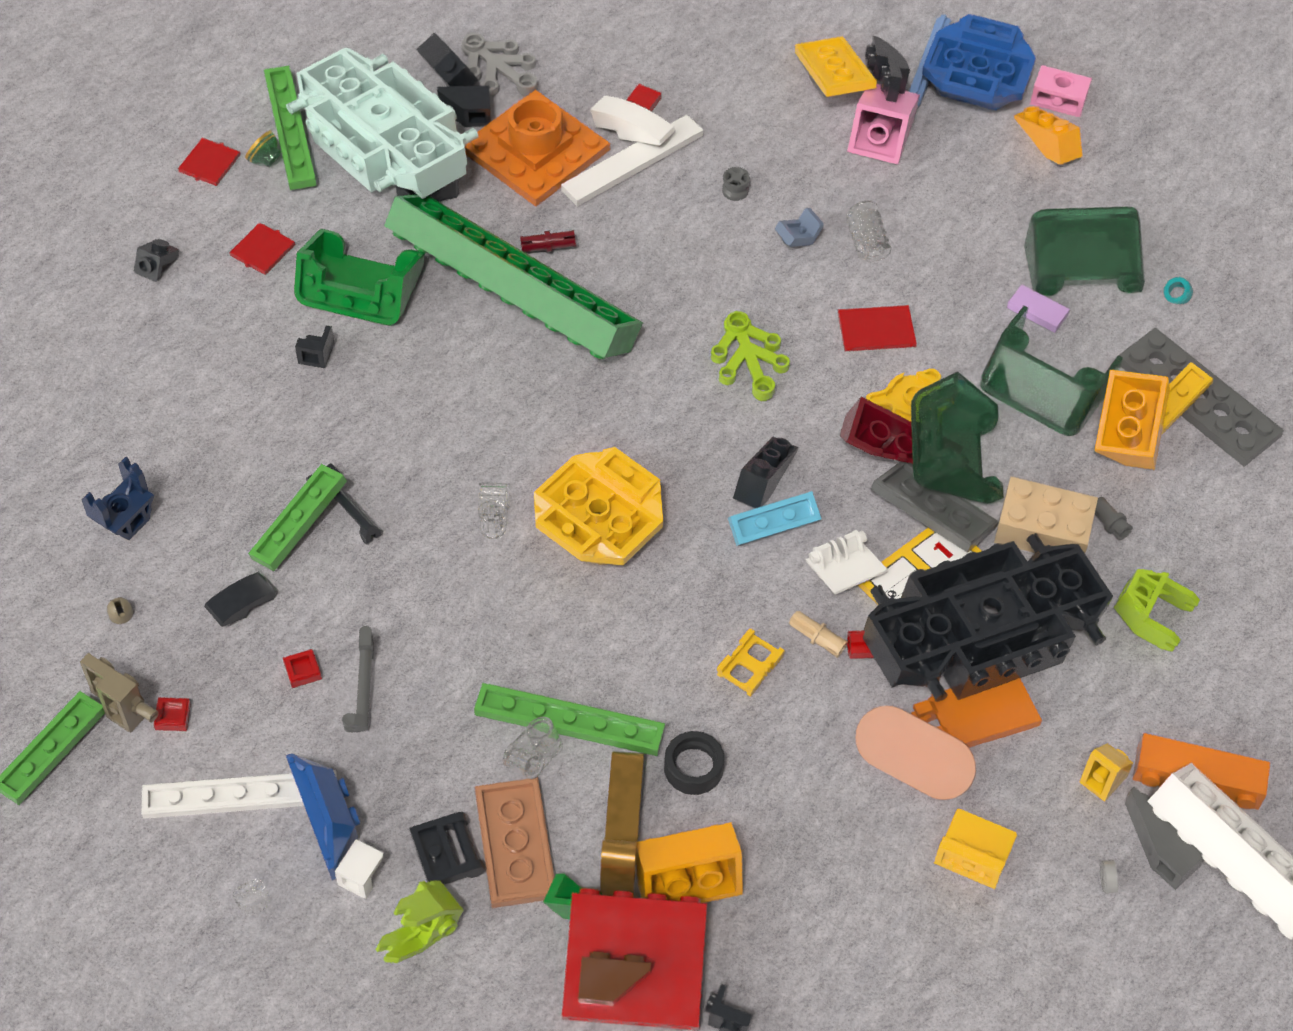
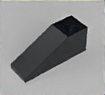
M435 32L416 49L449 86H473L479 81L465 63Z

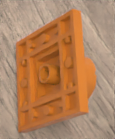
M536 89L477 132L479 137L464 146L468 157L535 207L559 190L561 184L576 177L610 151V143Z

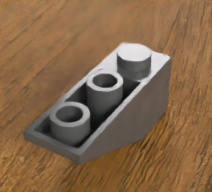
M1133 787L1126 799L1125 806L1151 869L1176 890L1201 867L1204 861L1203 853L1193 844L1190 845L1184 842L1177 834L1178 830L1169 821L1161 820L1153 812V806L1147 802L1150 797L1145 793H1141L1136 787Z

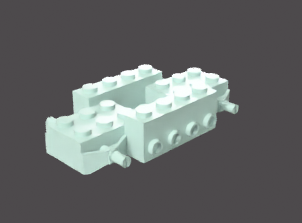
M343 48L297 72L300 93L298 94V99L286 104L289 113L293 114L305 108L308 117L306 125L312 134L313 141L370 192L375 190L381 192L391 185H397L398 187L413 190L423 199L467 174L465 167L467 159L464 146L479 137L476 129L471 128L462 134L458 133L455 123L457 117L454 109L444 104L435 93L427 90L421 81H417L410 76L405 68L402 69L395 62L389 63L386 55L381 54L371 60L349 48Z

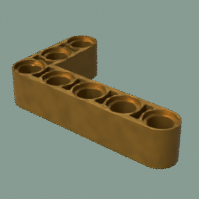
M612 751L605 839L602 841L600 891L605 896H613L614 891L632 892L634 895L636 842H638L644 754Z

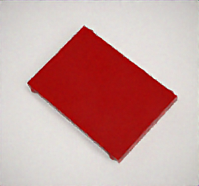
M909 305L838 309L837 314L844 352L916 347L917 345Z

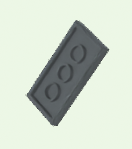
M900 461L874 480L871 486V490L967 553L991 534L999 523L998 520L908 462Z

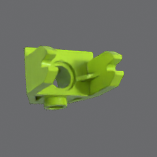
M1137 569L1125 584L1114 605V609L1134 634L1162 650L1173 652L1181 639L1174 631L1148 617L1157 598L1165 600L1180 610L1192 612L1195 606L1197 607L1200 599L1193 591L1168 578V572L1156 573L1152 570Z
M421 881L414 894L400 899L393 912L395 916L404 914L400 921L404 927L383 935L375 950L377 952L388 950L389 952L385 954L383 960L389 963H399L415 956L440 939L452 934L458 927L457 922L463 912V908L441 881Z

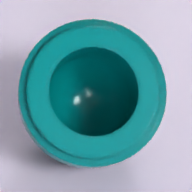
M1174 277L1166 283L1164 296L1173 304H1185L1193 296V287L1185 278ZM1182 287L1185 290L1180 297L1174 298L1171 296L1172 289Z

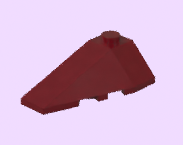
M862 396L846 414L840 432V437L845 442L870 455L954 472L957 468L962 447Z

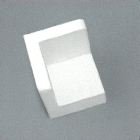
M356 839L335 870L338 885L367 899L373 889L371 876L382 861L383 853Z

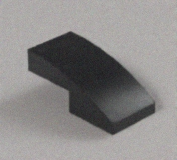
M258 571L226 587L209 599L204 607L219 625L223 627L247 618L250 608L274 600L276 590Z

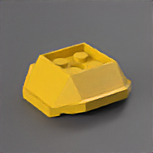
M616 447L603 449V452H589L572 456L534 491L536 528L580 561L595 562L600 565H624L663 528L660 479Z

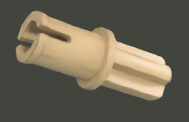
M796 611L790 618V626L809 637L811 644L814 645L816 643L836 658L846 648L848 641L826 628L825 623L820 625L800 611Z

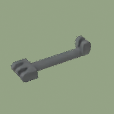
M363 626L359 630L358 646L360 656L356 713H347L342 717L344 730L349 733L368 730L371 665L374 658V641L372 630L369 626Z

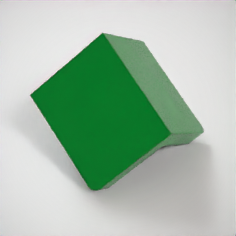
M556 873L543 903L562 919L570 920L572 893H580L582 887L566 874Z

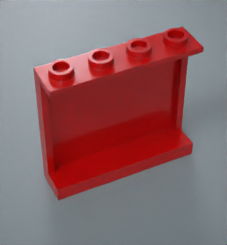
M589 888L580 889V893H572L562 1020L698 1031L707 903H700V898L692 896H682L680 901H669L667 896L663 894H647V899L633 898V893L627 891H614L613 896L600 895V890ZM590 952L610 954V959L624 960V955L645 957L644 962L651 963L650 975L613 1006L579 1003L578 1001L582 957H590Z

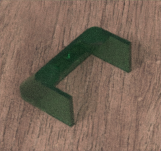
M1024 305L1002 332L982 372L980 387L988 395L1064 436L1077 435L1104 400L1110 370L1119 371L1123 357L1118 355L1105 373L1095 368L1085 367L1080 369L1074 377H1071L1025 352L1029 344V336L1023 328L1029 308Z

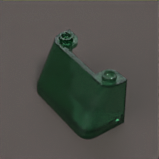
M1126 206L1043 209L1035 212L1030 218L1024 249L1033 291L1041 295L1052 296L1062 289L1065 281L1117 279V287L1120 291L1126 293L1142 292L1145 276L1141 220L1136 208Z
M958 371L920 389L911 401L914 480L924 488L983 504H991L1004 498L1003 484L996 476L983 477L980 436L993 430L997 425L999 417L998 404Z

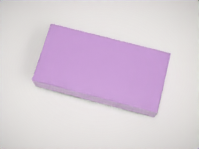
M1024 285L1018 288L1007 304L1008 309L1054 333L1067 318L1070 311L1067 307Z

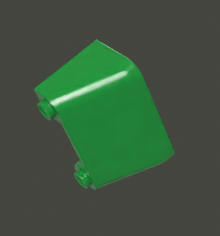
M320 228L297 251L294 294L301 304L308 307L384 325H392L400 319L422 271L425 253L412 249L403 250L397 256L395 266L345 254V241L339 233Z

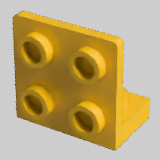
M957 809L948 831L943 836L934 864L995 889L1017 833L967 811Z

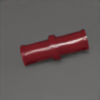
M574 230L556 233L544 231V234L520 236L523 252L547 250L548 253L552 252V249L576 247Z

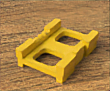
M751 628L739 640L740 645L733 651L732 656L727 655L717 666V676L724 677L747 692V695L750 697L785 654V650L781 647L776 649L754 635L755 631ZM760 644L768 649L771 654L765 661H758L748 654L753 645ZM737 665H742L753 673L746 683H742L730 675Z

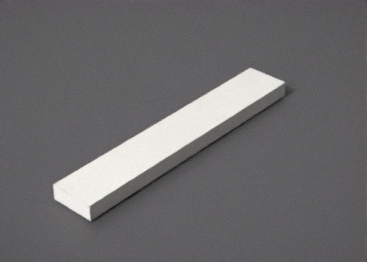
M685 115L671 123L675 131L662 145L637 142L561 184V191L578 207L703 136V129L688 115Z
M292 773L142 785L141 815L143 819L304 806Z

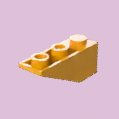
M1037 106L1027 107L1023 112L1014 115V119L1046 158L1061 165L1083 156L1079 126L1070 123L1068 120L1061 119L1053 113H1048Z

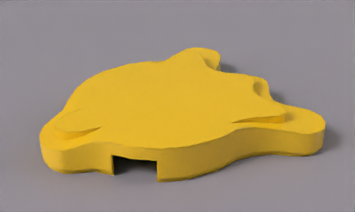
M932 368L918 371L916 375L904 376V373H901L894 377L884 390L869 393L866 399L885 409L891 410V412L927 430V422L935 417L941 408L943 400L940 392L941 375Z

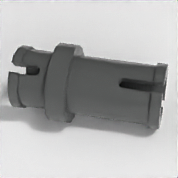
M1104 497L1098 498L1095 515L1105 524V530L1110 534H1114L1118 540L1126 538L1133 529L1128 524L1126 516L1121 512L1118 513Z

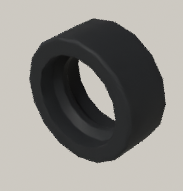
M688 731L676 736L670 741L665 750L664 772L667 781L676 790L684 794L700 795L711 791L718 785L723 776L725 755L721 744L713 736L699 731ZM686 750H701L712 758L713 767L706 775L699 777L687 776L677 769L675 764L676 757Z

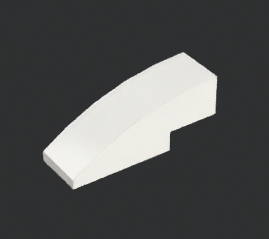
M604 95L590 109L595 127L616 130L618 138L622 140L662 145L675 131L674 126L660 116L637 104L620 98Z

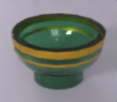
M269 130L260 136L247 151L245 159L254 164L263 163L266 167L273 164L281 154V151L277 148L278 140L274 133Z

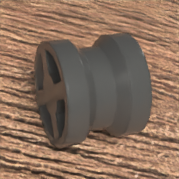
M731 167L724 172L722 193L727 199L740 201L747 197L750 181L747 170L741 167Z

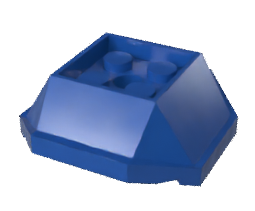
M968 14L960 18L959 22L950 24L936 32L924 62L922 74L932 82L940 96L996 111L1012 101L1022 100L1036 57L1023 38L1024 35L1019 26Z

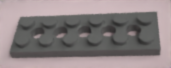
M1156 327L1118 355L1116 363L1127 372L1169 377V384L1173 381L1171 376H1178L1190 362L1212 377L1213 383L1202 393L1205 399H1197L1181 416L1243 467L1281 438L1284 432L1280 426ZM1150 359H1159L1163 364H1154ZM1214 410H1222L1227 416H1218L1214 413ZM1235 428H1245L1249 434H1241Z

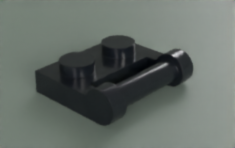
M456 812L409 827L426 882L441 881L445 885L466 877H478L485 872L483 861L478 859L467 829L468 820L464 812ZM450 829L455 831L466 863L456 864L445 831Z

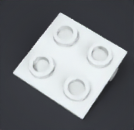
M854 530L852 533L845 535L844 539L837 537L836 543L834 540H830L824 545L814 547L813 551L809 553V558L806 559L809 566L835 595L888 572V569L864 545L867 537L862 530L859 532Z

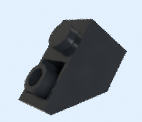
M490 85L437 87V96L444 104L454 109L457 117L455 121L462 126L485 127L491 122Z

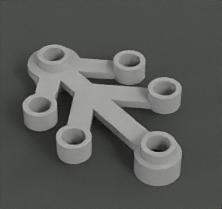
M470 33L464 37L461 44L462 51L468 55V68L479 80L481 79V70L478 67L479 57L486 61V80L483 82V86L490 85V87H493L490 88V96H495L498 93L496 70L515 83L518 92L524 97L535 89L537 90V77L534 74H519L509 66L520 65L524 70H532L536 66V58L533 54L517 55L518 43L516 41H485L484 37L478 33ZM490 51H503L504 55L493 54Z

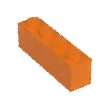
M1143 733L1136 751L1132 778L1134 781L1141 782L1149 787H1161L1171 774L1192 763L1240 808L1259 810L1267 796L1270 762L1147 733Z

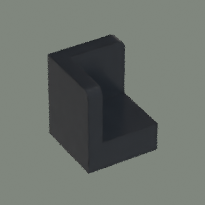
M325 326L322 337L307 335L305 339L298 338L295 345L298 364L326 368L334 345L332 326Z

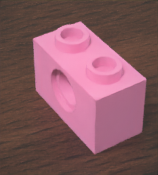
M1041 65L1030 105L1080 117L1092 78Z

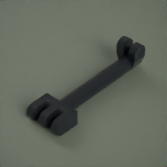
M332 463L327 465V467L339 472ZM309 475L308 477H306V481H308V479H309L312 475ZM341 489L334 498L360 526L359 534L362 541L368 544L372 541V535L374 538L380 537L382 535L381 530Z

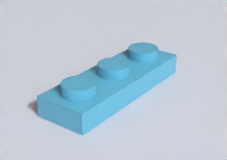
M812 491L728 517L736 546L821 520Z

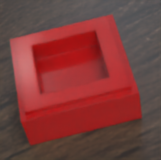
M638 84L626 101L637 104L652 112L660 102L662 93Z
M313 649L283 657L284 666L292 688L322 680Z
M158 697L156 710L159 713L154 720L155 730L187 731L191 707L190 698Z

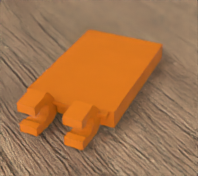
M1021 678L960 700L956 698L951 688L946 689L945 692L948 696L944 700L936 702L931 694L928 700L914 704V711L911 712L912 715L925 722L938 719L941 726L937 728L963 741L969 748L1038 727L1042 722Z

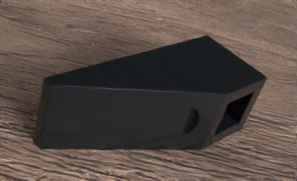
M772 436L741 469L733 499L754 508L762 507L770 499L799 447L792 445L784 438Z

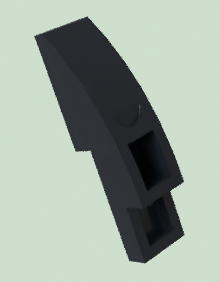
M873 36L872 44H867L865 51L867 68L876 80L882 81L881 91H884L886 101L897 102L898 93H905L910 72L909 65L901 53L880 37Z

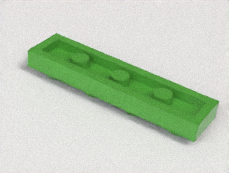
M321 464L248 554L251 559L275 571L345 485L347 480L344 475Z
M79 691L0 774V793L19 806L105 714L103 706Z

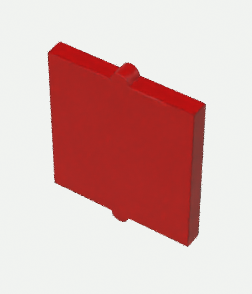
M202 137L178 167V171L194 177L196 181L201 180L217 186L241 154L240 151L224 146L222 142L216 143Z
M259 222L229 253L230 256L244 263L245 267H251L266 275L295 246V241L280 234L279 230H273Z

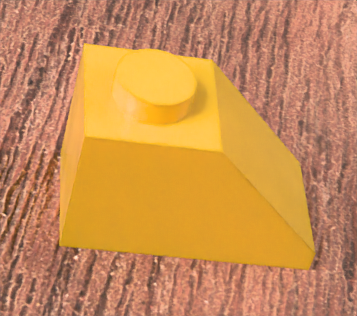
M1107 743L1095 748L1091 752L1079 783L1105 802L1128 777L1133 762L1129 760L1123 751L1115 749Z

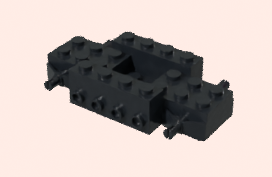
M1034 533V535L1031 534L1027 538V542H1029L1035 552L1028 562L1014 541L1005 544L997 543L987 550L978 553L970 552L960 559L951 562L946 560L939 563L936 567L914 571L908 577L901 598H888L882 585L873 587L870 593L875 598L878 606L868 615L864 626L863 640L892 688L901 684L926 686L929 688L935 701L939 702L948 696L939 682L943 674L956 698L960 700L1063 663L1076 638L1072 630L1087 631L1095 645L1103 643L1106 637L1097 624L1107 610L1113 595L1079 544L1050 546L1049 544L1045 546L1038 534ZM983 606L995 607L998 613H989Z

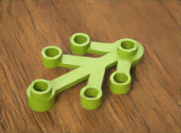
M742 311L731 312L724 320V330L726 333L719 343L711 348L710 358L714 363H724L727 360V349L735 339H737L739 347L727 365L720 369L719 381L723 385H732L736 380V371L745 359L753 380V396L759 401H767L774 395L775 382L771 377L763 374L757 358L772 364L773 370L779 374L786 373L789 370L790 359L786 355L774 353L781 346V337L778 334L768 333L752 326L748 315ZM749 337L764 342V348L751 343ZM729 374L731 375V377H725L723 375Z

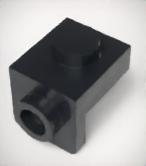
M154 239L147 244L137 247L134 273L154 282L160 280L162 266L177 260L179 249L170 246L167 241L162 239Z
M721 984L717 993L711 992L705 1007V1011L709 1013L708 1025L719 1029V1031H750L753 1015L725 1005L728 986Z

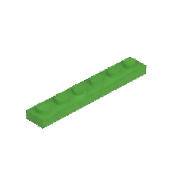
M290 66L264 69L289 189L295 190L316 186L300 110L291 114L286 107L287 103L297 99Z
M482 683L474 708L475 716L658 756L665 730V723L487 683Z

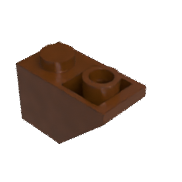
M590 952V957H582L578 992L579 1003L613 1006L650 975L651 963L644 962L645 957L624 955V960L610 959V954Z

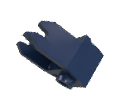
M125 457L118 463L123 482L116 489L104 496L102 500L100 498L95 500L91 492L87 493L81 500L87 517L115 535H120L130 540L150 520L154 494L148 491L144 473L138 464L134 463L131 465L128 457Z

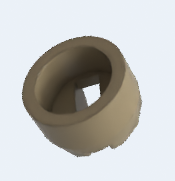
M115 598L110 600L107 605L109 619L115 624H124L133 616L132 606L126 598ZM122 606L124 612L118 614L116 607Z

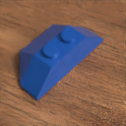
M290 753L286 755L288 764L330 877L334 880L336 879L335 870L354 841L358 839L355 826L360 825L358 815L354 806L348 808L344 798L350 795L343 778L337 780L333 769Z

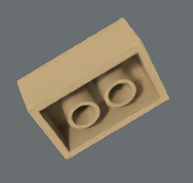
M1010 476L994 543L1005 544L1014 541L1019 549L1035 553L1029 542H1027V538L1031 534L1037 533L1045 546L1049 544L1050 546L1079 544L1085 553L1089 543L1098 497Z

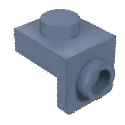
M805 208L799 219L779 221L775 230L789 247L813 245L824 223L811 208Z

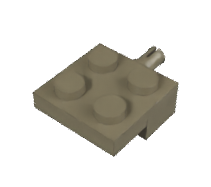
M87 653L80 661L90 691L100 698L108 719L131 733L144 718L150 723L157 718L159 712L145 703L138 689L139 683L130 674H120L108 660L103 657L97 659L90 653Z

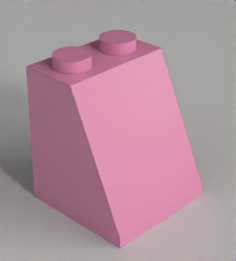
M876 84L875 89L865 90L857 104L847 152L899 164L915 118L920 94L905 91L904 94L898 93L897 102L886 101L884 91H881V85Z

